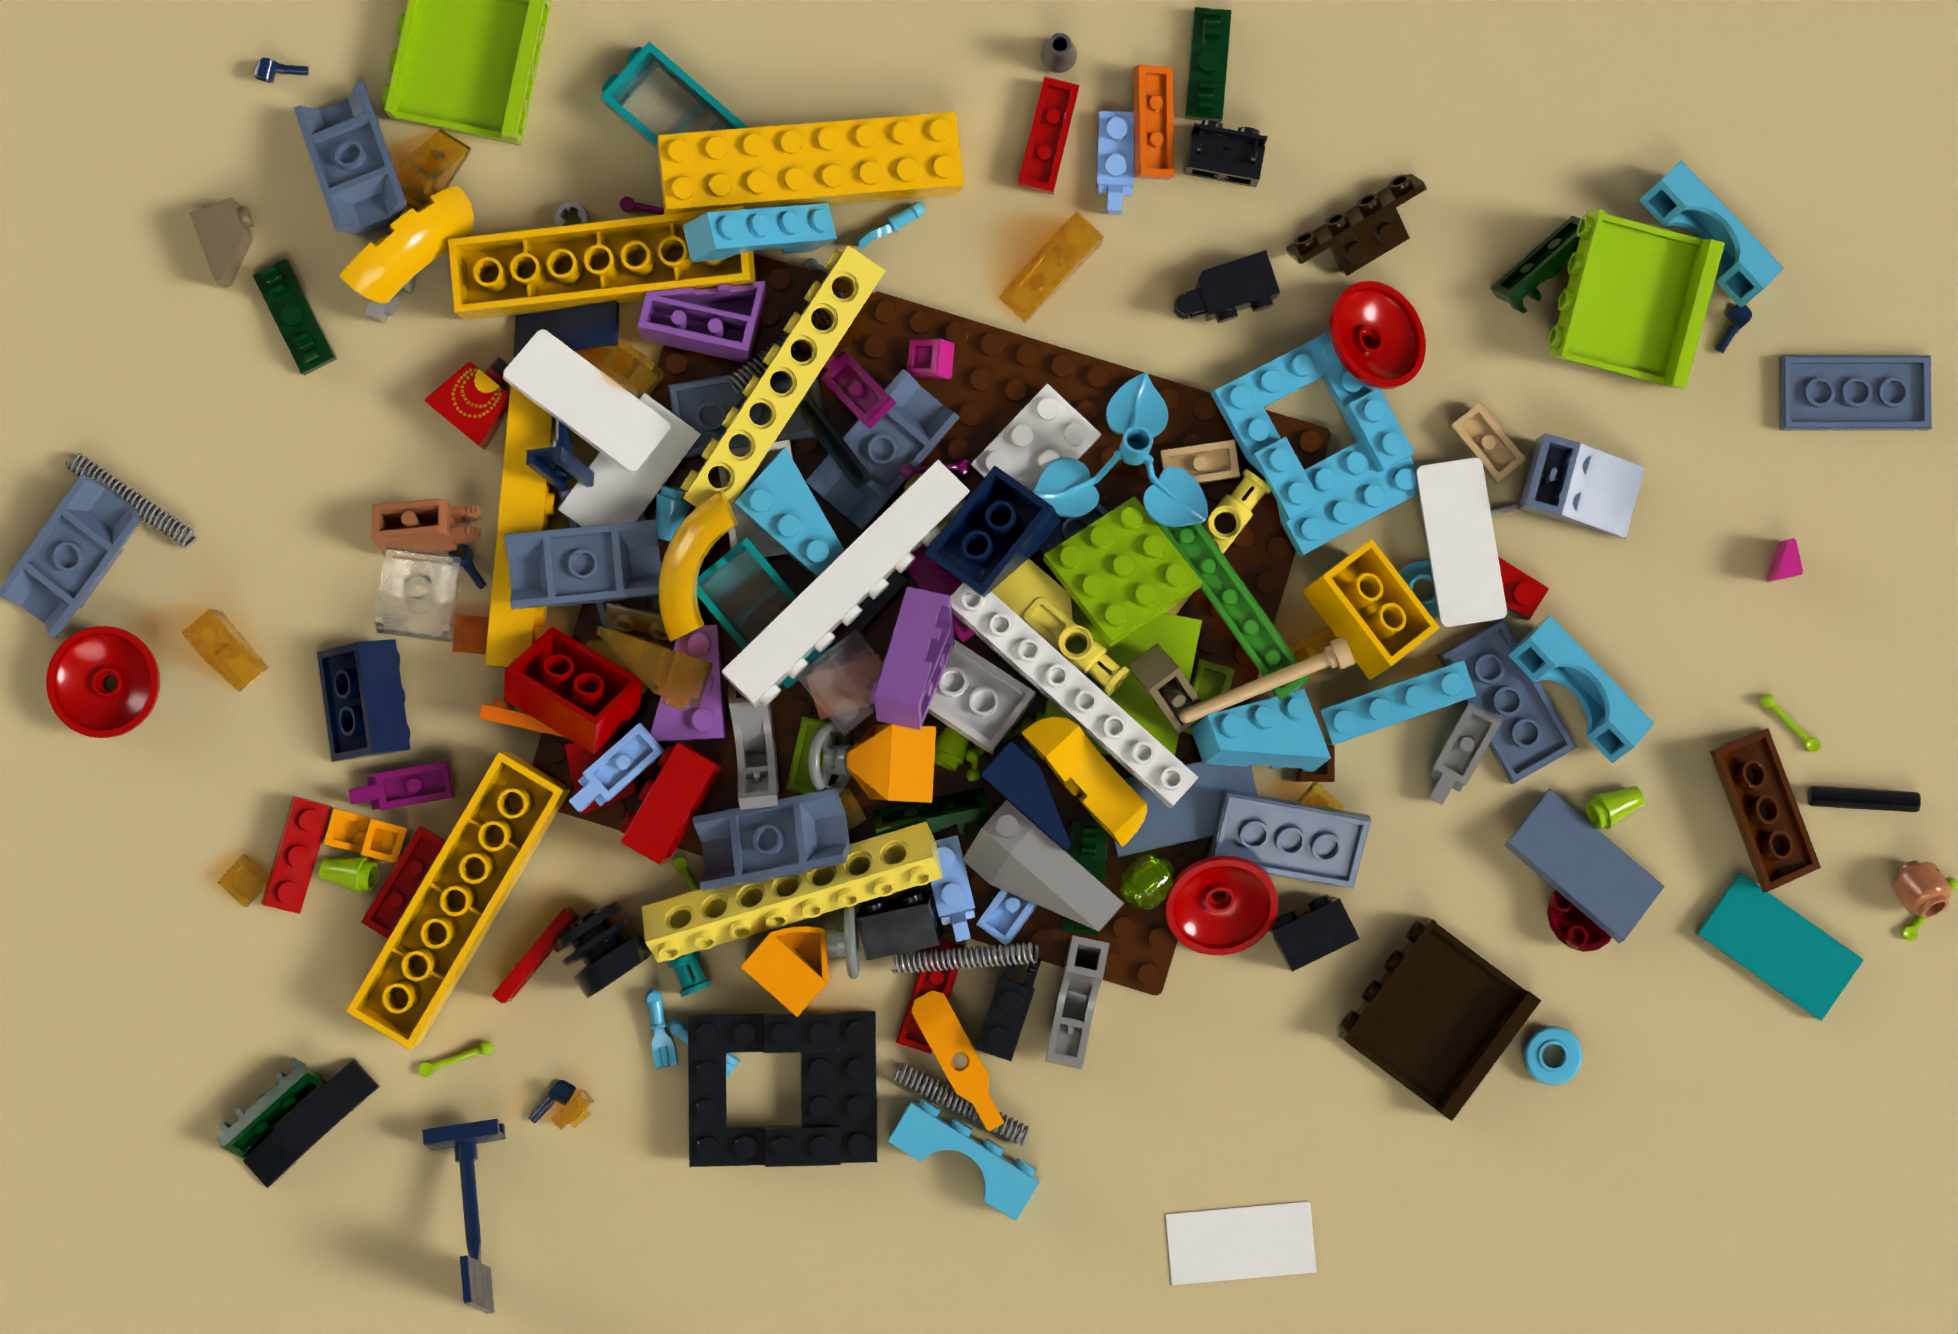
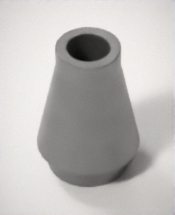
M1056 33L1042 46L1040 53L1041 61L1052 72H1066L1074 66L1077 60L1076 47L1066 34ZM1053 47H1064L1065 50L1057 51Z

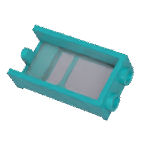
M650 41L643 48L638 46L634 49L626 60L628 64L619 75L613 74L609 77L602 87L603 93L600 97L604 105L656 150L658 135L748 128Z
M748 536L697 578V596L742 650L798 597ZM829 645L820 653L815 649L805 660L808 663L812 660L817 665L833 650ZM801 672L794 679L788 675L778 687L783 684L788 689L804 674Z

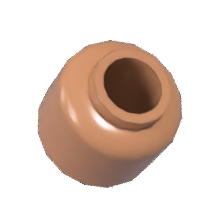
M1914 860L1904 864L1899 869V875L1894 881L1893 889L1911 915H1921L1923 918H1929L1947 908L1952 889L1934 863H1919Z

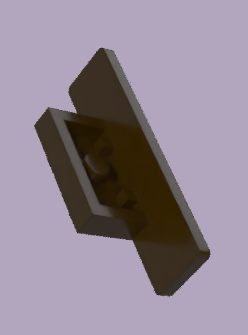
M1413 174L1394 178L1385 189L1376 194L1364 196L1358 201L1356 206L1344 213L1332 215L1326 220V224L1313 232L1309 231L1299 235L1293 244L1286 247L1288 255L1299 264H1303L1330 248L1341 272L1346 276L1350 275L1410 239L1396 207L1425 191L1427 188L1424 181Z

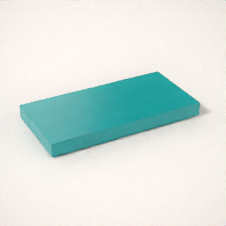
M1737 873L1695 933L1820 1021L1823 1020L1864 961V959L1768 892L1763 893L1759 885L1741 873Z

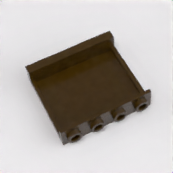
M1427 917L1424 922L1417 920L1408 931L1406 938L1410 941L1401 952L1395 950L1384 964L1387 972L1379 982L1374 979L1368 985L1361 996L1365 1000L1357 1012L1351 1010L1339 1025V1028L1343 1031L1338 1037L1446 1118L1453 1121L1542 1000L1519 986L1439 926L1435 920Z

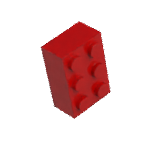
M551 627L505 669L504 700L592 754H595L640 710L643 680L556 628Z
M678 742L675 747L668 746L657 764L662 770L656 779H649L638 797L643 801L638 812H630L620 828V832L624 834L620 841L622 844L659 865L670 861L690 826L693 817H695L723 768L722 764L694 748Z

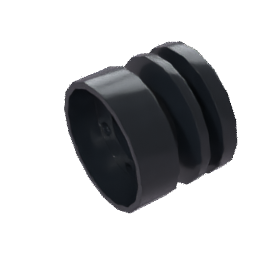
M618 901L592 910L567 927L562 936L552 944L556 953L561 952L570 945L576 950L562 961L565 966L581 959L586 965L577 973L574 980L587 999L652 955L640 933L624 940L621 937L620 933L631 922L629 917L622 919L614 925L610 921V918L623 909Z

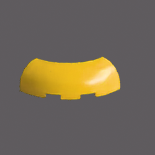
M458 185L446 188L430 196L428 201L431 205H424L417 211L411 208L389 225L392 231L390 235L383 236L375 244L370 242L339 276L353 290L367 299L378 303H389L399 290L417 273L436 258L449 251L448 239L470 237L474 224V213L470 200Z
M723 490L707 498L684 519L665 552L659 577V607L664 629L670 642L705 626L697 600V578L701 564L715 542L730 529L739 525Z
M1053 716L1038 720L1022 732V735L1040 759H1046L1045 762L1054 772L1055 777L1073 797H1076L1079 793L1082 795L1079 801L1090 812L1094 820L1121 847L1125 846L1143 824L1148 811L1147 803L1106 761L1078 724L1068 718Z

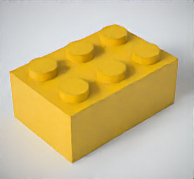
M1373 539L1367 541L1302 590L1336 637H1345L1355 662L1369 680L1393 666L1440 628Z

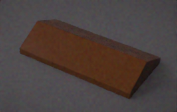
M1769 728L1730 741L1710 751L1762 892L1771 891L1820 869L1821 866Z

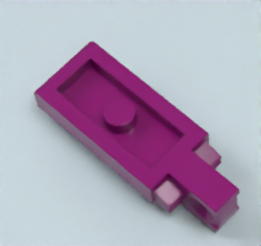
M842 351L838 356L832 353L824 365L825 369L820 373V379L869 429L896 404L892 397L847 352Z
M450 761L374 773V776L367 777L368 786L348 789L351 804L371 801L372 810H387L456 797Z

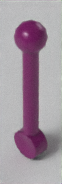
M624 197L620 200V207L626 213L638 210L659 215L664 214V208L636 203L630 197Z
M959 459L956 464H944L950 471H957L962 475L968 474L972 468L971 463L966 459ZM904 464L900 469V473L904 478H911L914 474L925 473L932 465L913 467L911 464Z

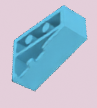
M786 447L735 501V506L741 513L815 579L845 551Z
M1305 689L1292 692L1281 701L1276 696L1208 714L1190 729L1203 764L1240 767L1260 765L1269 766V769L1287 767L1301 768L1302 771L1313 772L1331 759Z

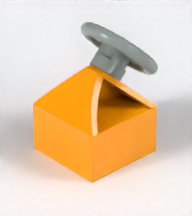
M836 722L825 723L817 730L810 745L808 765L811 781L818 792L835 788L838 794H840L852 776L869 799L932 803L936 727L922 726L921 730L894 724H874L852 745L849 733L841 724ZM831 733L837 735L841 745H833ZM821 748H823V767L820 771V752ZM831 775H839L837 781L829 786L828 783Z
M855 906L844 907L843 930H838V927L826 928L825 930L823 927L812 925H792L773 930L740 967L798 1017L832 978L830 958L846 957L848 976L851 979H856L859 976V936L855 919L857 916Z

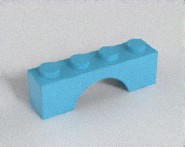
M1682 160L1639 200L1663 227H1682L1693 232L1700 239H1713L1725 243L1715 281L1740 308L1765 289L1784 269Z
M829 203L706 212L683 225L691 262L723 260L741 253L767 248H781L783 254L813 252L837 239Z
M1551 615L1529 631L1508 655L1533 682L1541 680L1557 682L1565 686L1577 697L1587 718L1586 737L1611 763L1635 748L1654 724Z
M1460 660L1393 685L1321 708L1320 711L1331 743L1335 745L1475 697L1476 693L1464 660Z
M922 1098L918 1103L912 1099L887 1142L919 1162L928 1155L942 1150H954L969 1156L976 1162L984 1176V1202L1016 1221L1040 1183L1039 1177L1034 1175L1037 1169L1021 1158H1017L1015 1162L1002 1155L1005 1149L988 1138H985L984 1142L970 1135L973 1129L958 1119L954 1118L950 1123L940 1117L938 1114L941 1110L929 1101Z

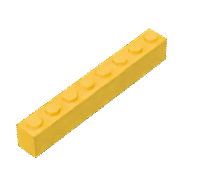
M511 385L485 658L486 666L507 668L538 640L539 626H545L547 617V606L511 610L509 562L504 535L548 530L549 515H555L557 507V494L552 493V484L526 465L527 450L549 448L550 443L554 441L555 418Z

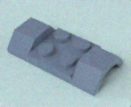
M364 82L356 83L348 99L321 110L302 105L295 107L294 110L335 229L341 232L363 235L397 220L407 205V201Z
M904 369L900 371L885 389L896 404L871 429L858 420L843 437L844 441L871 475V480L862 488L856 489L832 457L828 455L805 481L823 499L862 531L908 480V478H904L901 475V467L904 464H911L913 467L920 466L960 418L955 412L941 404L920 386Z
M84 474L80 475L1 585L0 597L25 608L45 624L47 632L54 639L58 638L76 611L83 607L124 550L122 548L141 523L142 519L137 509L107 485Z
M655 520L504 535L509 562L511 610L544 606H570L659 595L661 561Z
M835 788L779 799L778 806L740 810L739 807L693 817V825L702 843L704 874L699 882L700 890L702 891L737 884L757 883L812 872L813 869L844 864L850 852L846 812Z

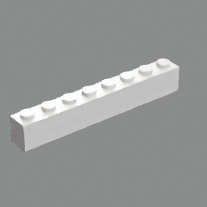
M937 460L721 671L723 677L754 708L761 702L765 706L768 705L781 692L778 685L788 675L794 679L806 668L809 663L805 658L815 649L819 653L822 652L835 639L836 636L832 632L842 622L846 626L851 624L863 611L859 606L869 596L873 600L876 599L889 586L886 579L895 570L901 574L914 562L916 557L913 553L922 544L929 547L942 532L939 527L949 517L951 519L969 498L970 490L944 464Z

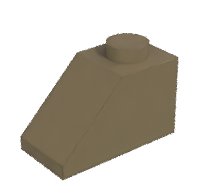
M231 197L190 212L214 281L223 288L232 286L253 241L250 227L254 226L252 216L246 205L241 206Z
M1158 643L1128 665V668L1143 690L1178 734L1197 721L1195 720L1190 723L1180 721L1179 713L1182 709L1202 701L1179 666Z

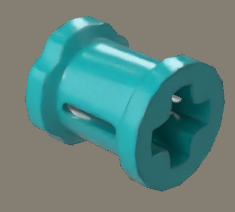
M699 951L686 954L668 962L669 968H674L682 989L679 992L681 997L712 985L711 979H706L698 960L700 956ZM686 966H688V968H689V970H690V973H691L692 978H693V982H692V980H691V977H690V975H689V972H688Z

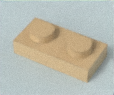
M1481 402L1449 426L1474 458L1481 459L1484 471L1495 484L1527 460Z
M1235 440L1160 451L1162 470L1168 467L1181 468L1191 474L1198 484L1240 477Z

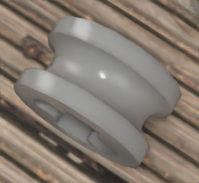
M570 201L561 204L557 208L554 219L557 227L567 226V222L563 219L567 212L572 215V211H578L577 216L581 220L580 224L590 223L589 215L582 205Z

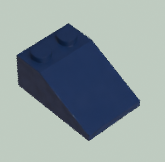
M994 465L924 554L984 598L1038 551L1061 520L1052 505Z
M1022 740L1017 746L1010 741L983 771L981 776L1067 851L1071 843L1041 768L1034 761L1038 754Z

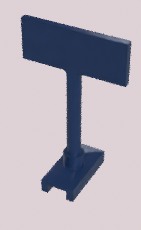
M617 301L517 315L515 316L513 357H516L536 332L542 329L547 330L573 351L618 345L620 304ZM555 419L554 441L550 443L549 448L527 450L526 465L559 491L566 490L567 479L574 478L586 487H593L594 472L572 455L573 444L569 441L570 429Z
M498 1119L423 1129L424 1145L431 1150L454 1147L455 1162L459 1163L466 1245L469 1256H460L464 1304L486 1314L495 1313L491 1268L481 1263V1233L474 1161L478 1160L476 1144L506 1139L505 1126L503 1123L499 1124Z

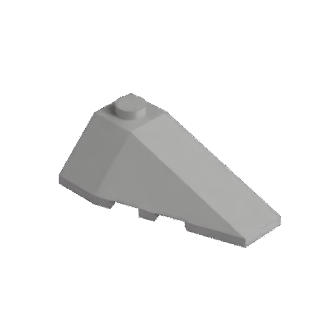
M1008 800L1002 804L981 828L962 859L990 885L1099 932L1124 904Z

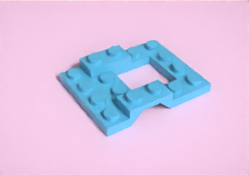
M1330 331L1211 393L1246 460L1263 475L1277 500L1280 522L1299 557L1419 494L1416 478L1417 468L1410 457L1415 452L1380 389L1374 390L1373 387L1361 382L1344 367L1334 350ZM1322 378L1356 443L1304 470L1286 437L1280 438L1265 407Z

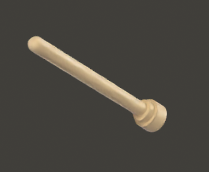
M1344 636L1329 641L1330 645L1324 648L1325 652L1184 708L1179 713V719L1183 723H1190L1328 666H1331L1332 669L1336 667L1344 669L1354 665L1355 661Z

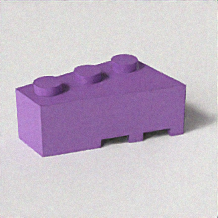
M757 281L751 285L740 286L724 284L718 285L717 288L695 290L694 287L646 291L637 326L640 338L647 342L747 364V361H751L767 297L765 281Z
M912 587L906 588L888 652L883 662L879 682L874 683L871 691L870 702L875 705L877 721L921 730L955 644L951 595Z
M705 625L676 639L650 733L657 742L727 738L725 685L721 672L724 669L722 630L719 625Z

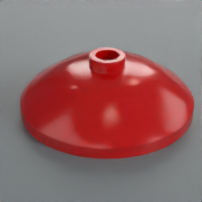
M1376 281L1358 282L1340 293L1331 309L1329 331L1334 350L1344 367L1361 382L1378 389L1397 388L1412 380L1423 365L1426 353V339L1421 320L1411 303L1394 288Z
M90 627L71 635L55 651L47 670V695L55 714L70 729L94 738L117 737L137 728L152 712L159 696L160 672L153 653L136 635L116 627ZM113 676L116 679V686L114 689L109 690L106 686V681L109 677Z
M1214 856L1190 865L1173 881L1165 901L1167 922L1174 936L1186 947L1207 955H1229L1250 948L1268 933L1278 911L1277 892L1269 875L1257 864L1236 856ZM1223 890L1221 894H1213L1216 891Z

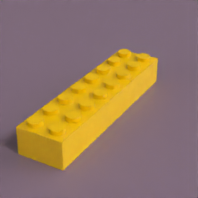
M956 112L658 135L657 140L664 214L742 205L745 209L821 203L840 205L959 195L964 186Z
M742 205L448 239L454 313L466 321L537 313L617 301L618 303L644 301L646 291L694 287L695 290L717 288L718 285L729 284L730 286L751 285L753 282H756L753 251L734 255L723 260L691 262L683 225L706 212L745 209V207Z
M508 750L498 752L346 1012L409 1050L421 1045L572 788Z

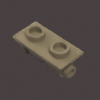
M646 596L626 598V600L610 601L607 603L606 624L613 625L621 631L635 630L648 633L656 639L668 640L660 614L659 599H653L650 610L644 608Z

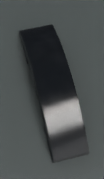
M354 1059L273 1130L243 1162L269 1188L295 1165L297 1160L380 1086Z

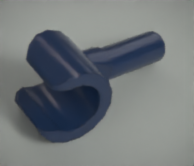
M263 57L257 61L254 75L258 80L273 83L276 72L308 76L309 66L284 65Z
M1735 304L1725 314L1733 324L1727 329L1715 348L1718 352L1723 354L1735 334L1752 318V312L1746 305L1740 308Z
M461 544L466 550V557L462 561H458L455 555L449 551L448 557L450 561L462 566L479 589H483L487 584L472 562L474 557L472 549L468 545Z
M559 1080L550 1089L545 1101L529 1116V1119L536 1123L553 1106L555 1101L566 1106L576 1087L565 1080Z

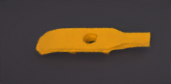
M931 990L915 999L911 1013L956 1094L974 1105L988 1132L1005 1123L989 1095V1074L945 994ZM958 1053L964 1054L967 1058L966 1065L961 1068L956 1067L952 1062L953 1057Z

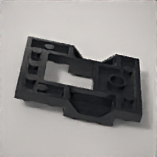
M875 1011L800 1014L798 1017L794 1014L773 1013L688 1015L689 1167L765 1165V1167L841 1165V1163L877 1162ZM801 1052V1125L727 1127L726 1053Z

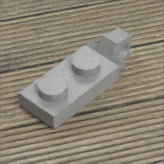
M1468 702L1433 766L1434 770L1430 776L1438 781L1430 794V799L1443 805L1452 788L1460 792L1463 786L1467 785L1500 726L1502 719Z

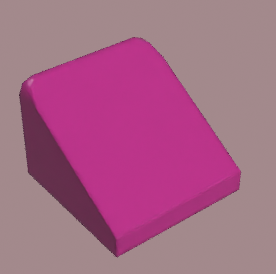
M909 339L906 371L912 377L951 379L954 343L943 339Z
M1795 538L1778 543L1766 579L1767 582L1802 575L1803 568Z

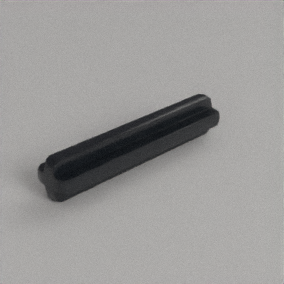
M810 396L803 397L795 410L856 489L862 488L871 480V475Z
M1811 786L1809 787L1807 797L1808 804L1816 807L1918 812L1921 806V796L1918 792Z

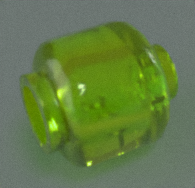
M1145 854L1122 872V884L1119 886V889L1125 900L1133 908L1139 909L1141 907L1144 910H1152L1166 900L1173 885V877L1176 875V871L1166 858L1158 859L1153 855Z

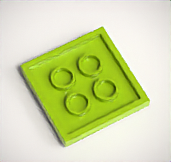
M1135 496L1048 551L1043 557V561L1110 647L1199 589L1202 584L1201 579L1156 522L1149 517L1145 508Z

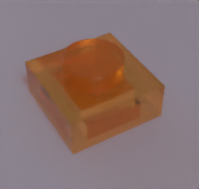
M455 615L452 652L486 654L489 617Z

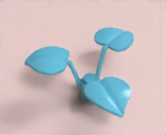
M1147 373L1140 374L1126 382L1118 389L1108 403L1106 409L1107 424L1114 433L1123 435L1119 450L1114 452L1113 457L1094 477L1090 478L1089 469L1079 460L1072 458L1058 459L1046 467L1033 490V493L1054 507L1058 516L1080 517L1086 515L1099 502V493L1093 485L1098 483L1122 459L1129 465L1136 466L1142 463L1146 465L1149 481L1153 485L1145 491L1143 504L1145 511L1153 521L1167 527H1182L1203 523L1208 517L1205 495L1191 474L1181 468L1168 467L1162 471L1159 479L1155 476L1152 464L1154 458L1149 453L1153 445V438L1164 431L1167 425L1168 409L1164 399L1155 389Z

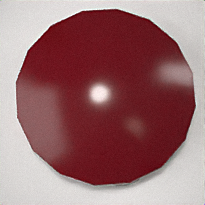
M1557 890L1553 892L1549 898L1547 915L1550 928L1558 940L1569 948L1582 952L1598 950L1610 942L1612 937Z

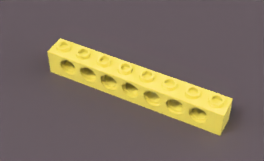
M849 245L842 252L835 249L824 266L829 273L822 283L815 280L803 298L809 302L801 315L794 312L785 325L783 331L788 333L786 339L781 346L776 343L772 345L762 361L768 365L760 378L753 375L742 391V394L747 396L741 408L738 409L734 406L731 408L721 424L727 428L719 441L715 438L710 440L701 454V457L706 460L699 472L692 469L680 488L686 491L682 499L697 507L707 498L723 490L732 508L886 271L885 269ZM837 278L846 279L851 285V294L846 299L836 297L832 291V283ZM822 309L829 313L831 324L827 330H818L813 326L811 316L815 310ZM795 341H804L809 345L811 354L807 361L799 362L792 357L791 346ZM775 372H783L789 377L790 387L787 392L780 394L771 388L770 379ZM756 403L764 404L769 409L770 417L764 425H757L750 419V409ZM737 434L745 436L749 441V450L741 457L733 455L729 450V441ZM715 466L724 467L729 474V481L722 488L713 487L708 480L709 471Z
M922 822L850 844V852L844 864L813 869L812 872L746 885L737 884L706 891L699 889L642 906L645 943L658 963L674 960L696 951L711 949L716 945L737 939H745L753 934L781 928L787 924L807 918H815L824 913L844 907H852L858 903L881 896H889L911 887L926 885L929 882L943 878L937 843L927 822Z

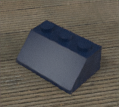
M396 639L355 642L317 652L331 761L338 762L411 750L409 742L410 728L406 720L405 692L401 683L400 655L397 651Z

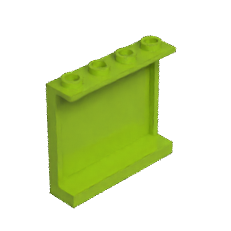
M408 0L406 13H401L398 20L397 34L400 36L398 50L393 49L390 56L389 69L393 73L390 85H385L382 93V107H385L384 111L392 120L521 146L551 8L550 0Z
M1602 209L1587 210L1586 215L1581 218L1577 228V236L1580 237L1577 251L1571 255L1568 262L1567 272L1570 274L1567 289L1561 292L1558 300L1560 315L1557 325L1552 328L1549 335L1548 346L1551 347L1549 356L1671 388L1686 389L1725 243L1713 239H1699L1609 215Z
M1071 597L1073 621L1077 625L1088 629L1092 637L1107 649L1105 654L1121 668L1125 666L1128 668L1129 664L1158 643L1179 666L1190 683L1202 620L1163 612L1110 647ZM1074 639L1068 643L1066 649L1072 654H1079L1086 649L1087 644L1081 639ZM1130 671L1121 686L1108 697L1175 756L1179 734ZM1089 674L1085 675L1104 692L1105 688ZM1047 700L1045 712L1038 710L1035 722L1053 716L1068 717L1052 702ZM1085 733V735L1088 737L1091 743L1101 754L1109 755L1101 746H1099L1091 737H1089Z

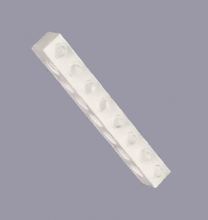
M962 583L951 595L952 613L1069 719L1078 724L1089 737L1168 808L1171 809L1199 778L993 592H990L983 598Z

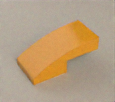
M333 807L323 844L396 864L400 856L407 827Z

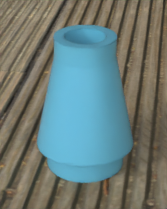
M662 485L661 492L656 493V527L659 539L671 541L691 507L690 503L682 499L686 491L679 487Z

